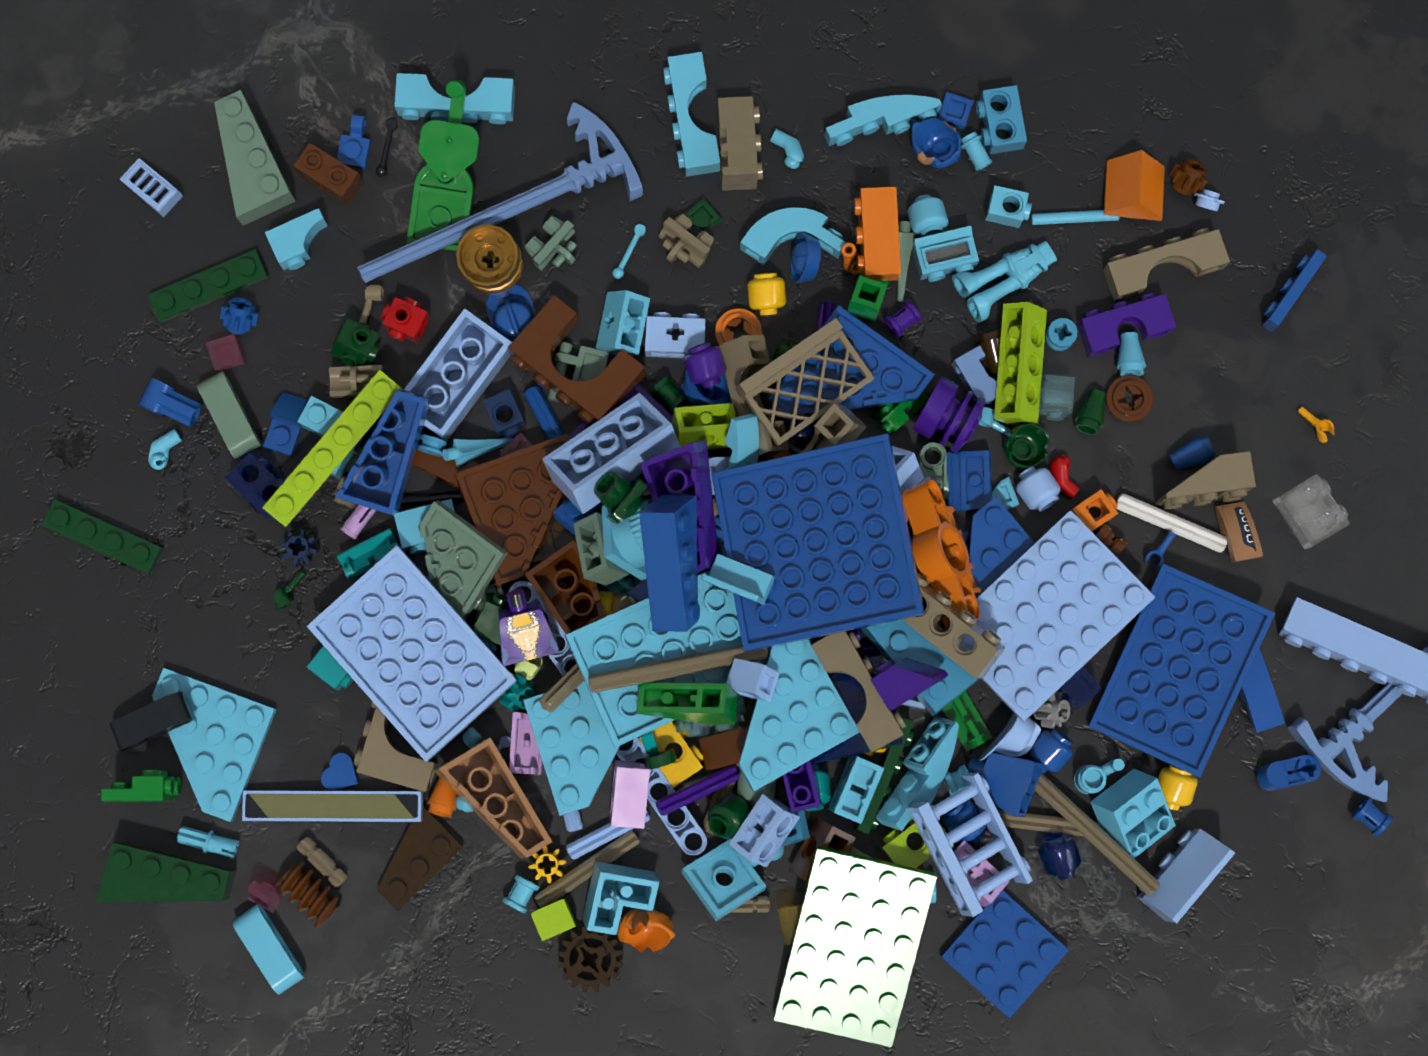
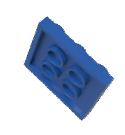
M1002 890L991 904L982 908L983 912L976 915L940 957L1010 1019L1066 955L1069 949Z

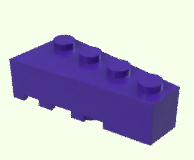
M707 441L692 442L640 462L653 502L661 495H697L698 574L712 568L718 554Z

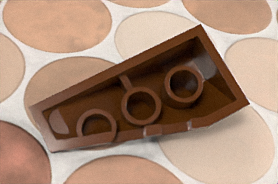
M574 540L525 573L565 634L606 617L597 583L583 578L578 547Z

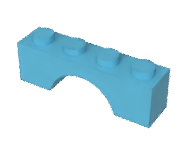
M702 52L667 57L668 67L663 68L665 85L671 84L672 95H667L670 113H676L677 122L672 123L674 140H680L682 150L677 151L679 168H685L686 177L719 172L720 157L716 135L706 133L696 127L688 112L694 97L706 89L707 79Z
M397 73L395 109L398 116H402L406 120L431 117V120L448 121L451 98L438 94L431 87L427 76L424 74ZM484 77L480 86L472 94L465 97L462 122L475 123L477 120H489L492 124H505L506 121H513L515 102L514 80Z

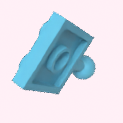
M732 839L727 840L687 865L681 872L715 921L766 889L765 883L754 869L759 864L750 862L731 847L729 843ZM784 846L779 848L771 861L782 857ZM726 873L731 877L732 883L728 886H722L716 881V875Z

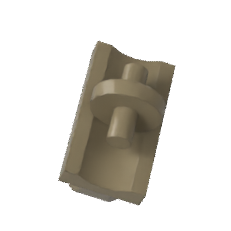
M680 214L675 219L668 217L663 223L664 227L658 236L664 241L662 246L670 251L666 260L670 263L674 262L677 258L684 263H687L689 260L696 267L700 268L708 256L714 238L706 231H701L697 237L689 233L692 222L684 214Z
M383 366L329 367L330 397H357L379 370L383 372Z

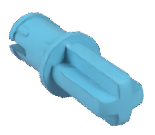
M182 826L177 835L178 843L201 849L203 854L211 852L234 859L238 850L239 840L215 835L212 830L207 833Z

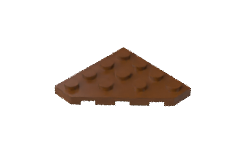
M567 433L454 474L473 526L508 552L493 576L496 586L525 576L530 567V563L545 534L553 511L556 509L563 494L553 483L542 459L569 441Z

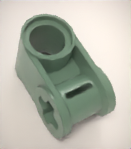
M931 442L923 446L919 451L917 461L924 479L928 476L931 477L940 487L943 498L948 499L949 481L946 450L939 443ZM935 450L939 454V462L937 464H929L924 457L925 451Z

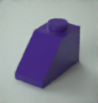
M905 658L897 664L891 659L877 668L880 674L870 680L888 710L891 711L949 675L946 670Z

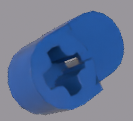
M1311 755L1298 756L1260 767L1257 772V781L1260 787L1266 791H1276L1317 780L1321 773V766L1318 760Z

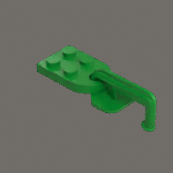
M450 81L446 85V93L451 97L448 122L431 120L425 123L421 129L418 150L427 165L420 170L415 180L406 243H412L471 216L474 184L466 168L477 159L479 135L473 127L462 124L467 85L464 81ZM459 241L442 249L457 251Z

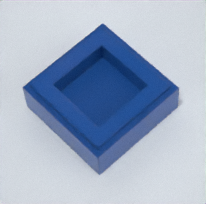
M946 92L938 118L946 120L947 124L964 130L974 100Z

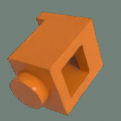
M1102 489L1071 509L1091 532L1119 514L1116 511L1118 506L1114 498L1109 493L1105 494ZM1090 508L1098 510L1099 515L1097 518L1091 516L1089 513Z

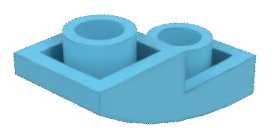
M753 413L731 419L725 445L732 449L727 470L758 462L759 425L757 416Z

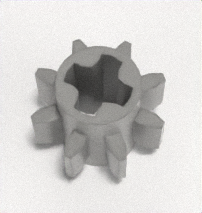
M1055 692L1033 713L1035 719L1041 720V727L1053 729L1054 727H1062V722L1068 720L1070 705L1067 700H1061V692Z

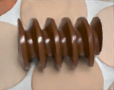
M301 861L290 868L277 882L275 887L282 884L279 892L281 895L291 892L288 899L289 903L293 904L300 900L297 906L299 912L309 909L306 914L307 920L318 917L314 927L319 929L340 908V906L336 905L340 896L337 894L328 898L327 895L331 887L327 886L320 890L319 886L322 879L318 878L311 881L310 878L313 870L302 873L301 870L305 862Z

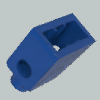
M991 753L986 762L979 761L975 757L972 758L967 770L969 773H979V775L984 777L989 785L988 793L996 806L1014 817H1025L1043 770V764L1023 758Z

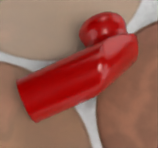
M1058 455L1050 464V472L1060 485V491L1072 499L1080 490V487L1069 479L1070 459L1066 455Z

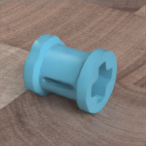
M516 874L514 877L516 882L508 896L503 897L502 902L526 914L528 910L526 905L533 892L538 891L540 886Z

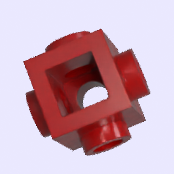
M395 297L392 304L388 303L384 308L381 319L384 320L382 324L388 330L387 335L401 342L406 338L418 344L430 320V316L427 311L420 309L421 304L408 297L401 300Z

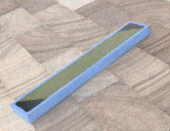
M243 791L242 821L423 822V792Z

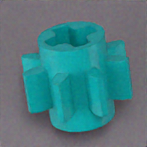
M516 673L514 677L518 681L501 695L502 698L499 701L500 704L513 712H518L519 708L525 709L523 700L535 696V692L532 689L534 682Z

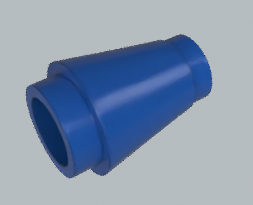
M1207 435L1201 438L1196 436L1174 451V453L1169 454V457L1177 471L1209 463L1210 459L1216 457Z

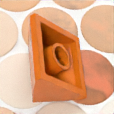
M1143 150L1107 160L1103 215L1161 221L1163 217L1165 166Z

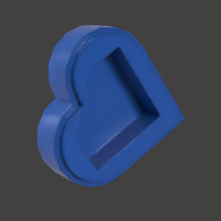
M345 753L335 754L330 760V768H327L321 776L323 786L329 790H339L359 784L352 757Z

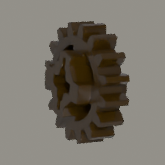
M583 926L581 935L572 931L571 937L573 940L571 942L563 940L562 944L567 949L566 951L558 952V956L564 958V962L558 964V968H566L567 972L562 978L565 980L571 977L573 979L572 988H575L580 983L582 984V991L585 993L589 986H593L594 991L599 992L600 983H603L608 988L611 985L608 978L610 976L618 978L619 974L614 969L615 967L623 966V962L617 960V956L622 955L623 950H615L614 948L618 943V939L610 941L607 939L609 934L603 933L601 935L599 932L594 931L589 933L586 927ZM584 939H597L603 942V944L599 947L590 946ZM575 946L579 954L577 962L571 966L570 956ZM585 951L598 955V958L595 960L596 967H593L592 964L585 965L583 963V960L586 958ZM610 952L611 964L606 972L602 965L603 958ZM583 971L590 972L597 979H584L578 974Z

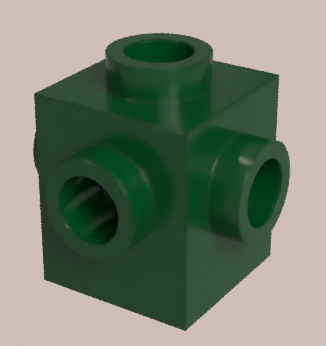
M347 318L330 354L341 359L348 366H364L366 360L373 362L380 348L375 345L380 334L373 331L368 325L359 324Z

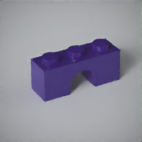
M1150 293L1138 298L1139 302L1130 305L1128 301H1123L1112 305L1110 311L1101 313L1100 309H1096L1083 314L1084 318L1080 320L1077 327L1087 358L1115 350L1120 345L1117 327L1123 323H1130L1136 326L1140 331L1143 341L1171 333L1176 328V324L1166 294L1156 296V293Z

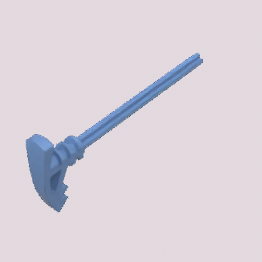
M573 102L567 117V125L578 124L575 132V141L587 140L590 163L580 160L577 163V169L569 165L564 168L563 175L358 266L357 269L364 283L369 282L460 241L466 232L476 226L495 225L568 191H573L576 194L581 193V186L584 185L586 188L594 187V180L603 183L606 181V174L611 177L623 175L628 201L631 202L643 195L640 178L626 151L611 129L595 114ZM597 137H600L611 151L610 154L599 157Z
M1428 645L1422 650L1423 652L1428 653ZM1387 683L1362 708H1352L1348 712L1349 720L1341 718L1338 721L1339 729L1331 728L1328 731L1329 739L1321 737L1317 741L1308 721L1302 717H1298L1287 727L1291 735L1307 754L1315 757L1321 768L1334 780L1357 794L1370 797L1373 800L1387 802L1388 781L1379 780L1375 784V766L1362 768L1352 741L1360 743L1364 739L1363 731L1371 733L1374 730L1373 721L1402 695L1397 690V686ZM1340 753L1350 772V776L1333 762V759Z

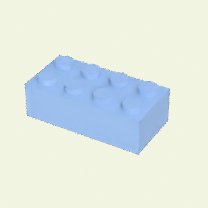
M465 308L404 389L432 398L423 428L446 442L509 359L508 347L512 343Z
M638 393L545 456L542 460L553 483L584 514L601 502L594 494V486L603 474L613 471L631 482L643 473L640 462L679 448L680 444L672 424L646 398Z

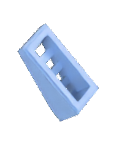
M140 158L120 178L127 187L163 218L183 197L174 186ZM142 168L144 170L143 174L134 183L131 182L130 179ZM150 175L152 179L141 190L139 186ZM158 182L160 185L148 196V191ZM164 189L168 190L158 203L154 201Z

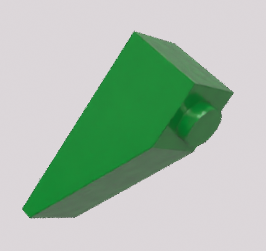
M726 683L639 684L636 713L701 724L735 725L738 695Z

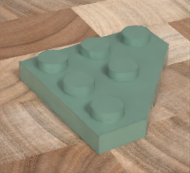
M438 500L432 503L419 525L421 538L424 537L427 551L425 560L429 579H432L435 588L466 621L508 552Z

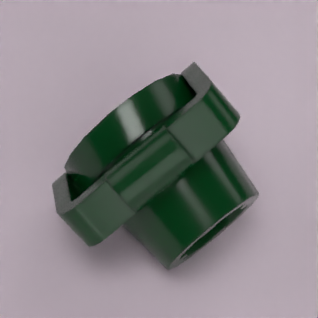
M610 471L603 474L597 480L594 486V494L608 509L609 514L606 518L615 524H619L623 519L634 515L638 508H640L644 498L643 492L648 485L639 478H635L633 483H631L616 472Z

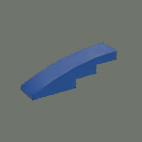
M1259 648L1239 692L1241 701L1246 704L1253 731L1256 733L1285 724L1271 678Z

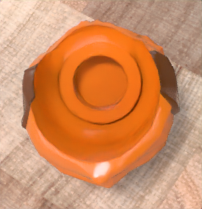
M637 908L628 911L620 919L617 931L621 942L630 944L640 953L644 952L647 947L653 952L663 949L676 934L673 931V925L669 920V916L655 909L649 911Z

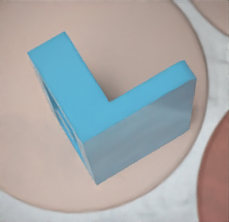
M717 554L709 576L703 574L701 580L764 605L775 576Z

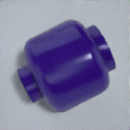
M706 342L688 349L689 354L684 358V364L690 381L694 384L703 383L704 388L721 383L719 377L726 373L727 367L718 346H711L710 342Z

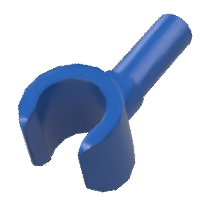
M1170 531L1155 551L1153 550L1144 556L1143 563H1146L1150 555H1153L1158 560L1153 570L1159 568L1164 562L1163 554L1176 534Z

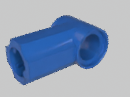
M152 377L138 402L140 406L160 416L164 414L190 428L197 422L202 409V405L175 392L174 388Z

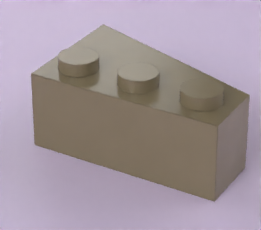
M753 96L718 98L722 191L757 189V180L763 179L762 162H757V152L761 151V135L755 134V124L760 123L759 106L753 105Z

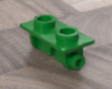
M925 388L915 401L877 406V412L871 417L883 423L881 427L886 433L896 432L897 429L910 419L904 409L907 407L912 414H915L928 402L932 394Z
M966 691L942 709L948 720L958 723L957 737L966 752L992 738Z

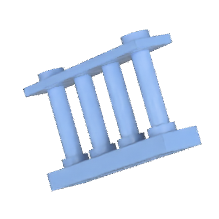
M965 773L962 777L967 787L934 806L929 805L928 802H915L907 807L961 915L974 917L983 912L979 902L984 895L1013 878L1016 883L1029 884L1033 880L1029 874L1030 867L1024 857L1020 856L988 793L989 785L979 773ZM973 797L980 814L948 833L943 832L938 822L940 816ZM987 825L994 840L962 860L957 859L952 850L953 844L982 826ZM1000 851L1007 868L975 887L970 886L965 876L967 875V870Z

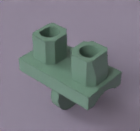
M551 216L542 227L552 237L545 245L534 236L525 245L526 252L533 259L535 267L541 272L555 256L556 258L552 261V264L557 268L564 261L570 265L576 261L571 253L577 245L570 241L563 247L575 234L574 225L568 220L564 223Z

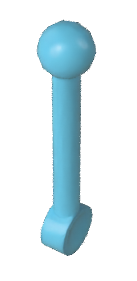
M642 224L635 226V235L619 266L612 272L616 279L623 277V269L636 243L646 233V228Z

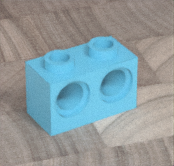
M849 754L827 810L861 824L884 768Z

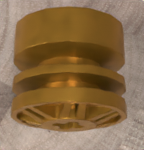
M490 224L476 226L466 232L459 241L456 252L457 265L463 276L478 290L490 294L502 293L514 287L521 278L524 268L523 253L513 237L501 227ZM492 256H495L499 263H494L493 268H490L486 261H491Z

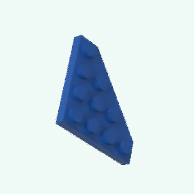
M838 305L823 326L837 318L843 327L841 329L875 378L839 403V405L845 406L849 410L917 400L935 374ZM838 339L829 345L827 357L843 360L845 349ZM824 349L816 355L823 356ZM849 356L848 361L853 362ZM814 359L805 361L803 374L819 377L822 361ZM826 362L824 378L840 381L842 365ZM800 366L792 371L799 373ZM847 366L845 382L858 384L865 379L858 368ZM786 375L780 383L779 390L795 393L798 377ZM802 379L800 394L816 397L818 381ZM823 383L821 398L835 400L838 395L839 386ZM844 387V388H843V393H845L846 391H848L850 388H849V387ZM774 394L768 400L771 404L773 403ZM778 395L776 407L784 413L792 414L794 398ZM799 399L797 415L804 417L812 416L815 402ZM820 403L819 410L825 407L827 404Z
M997 497L993 498L975 513L971 519L969 563H972L974 567L971 571L976 586L981 589V593L975 595L976 599L1035 544Z

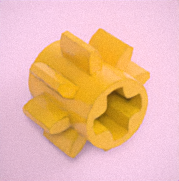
M545 846L543 854L539 855L536 852L532 855L537 860L536 863L529 865L528 868L537 870L538 874L535 880L545 876L547 877V882L551 883L554 873L560 877L563 876L562 871L558 868L559 865L565 864L566 860L558 859L559 848L552 853L548 852V847ZM544 856H549V860L556 863V865L552 866L551 872H546L544 867L540 868L539 863L544 861Z

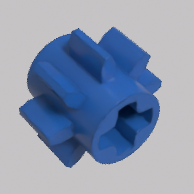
M237 297L229 300L227 306L221 307L220 319H223V326H226L229 332L244 334L250 331L251 326H256L258 313L255 312V306H252L249 300Z

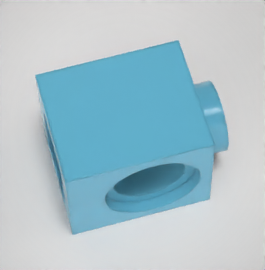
M995 185L991 192L985 221L1019 228L1023 220L1028 221L1032 203L1027 202L1029 193ZM1011 202L1016 206L1017 211L1008 213L1004 210L1002 204Z

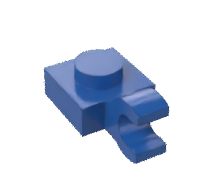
M352 115L350 136L341 134L337 160L348 167L366 170L372 143L370 139L364 138L367 120H364V116Z

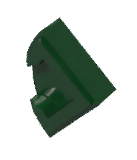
M704 198L684 214L691 220L692 227L711 228L722 222V218Z

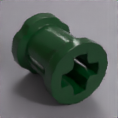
M666 376L650 391V394L653 397L656 396L668 408L667 412L671 415L674 413V408L681 407L687 401L685 394H682L672 384V379Z

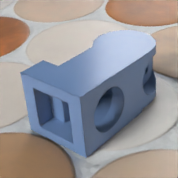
M978 346L956 358L951 365L967 392H973L972 400L976 403L981 396L986 399L985 406L996 398L997 382L989 377L980 361L986 355L981 346Z

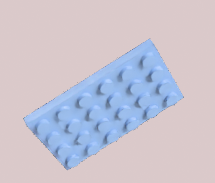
M1070 510L977 598L980 617L976 624L983 630L990 629L1001 638L1000 643L1006 647L987 674L981 677V679L1022 722H1025L1142 611L1155 596ZM965 634L963 643L966 648L972 650L975 645L974 638L970 634Z
M397 545L307 625L308 629L425 762L434 757L518 681Z

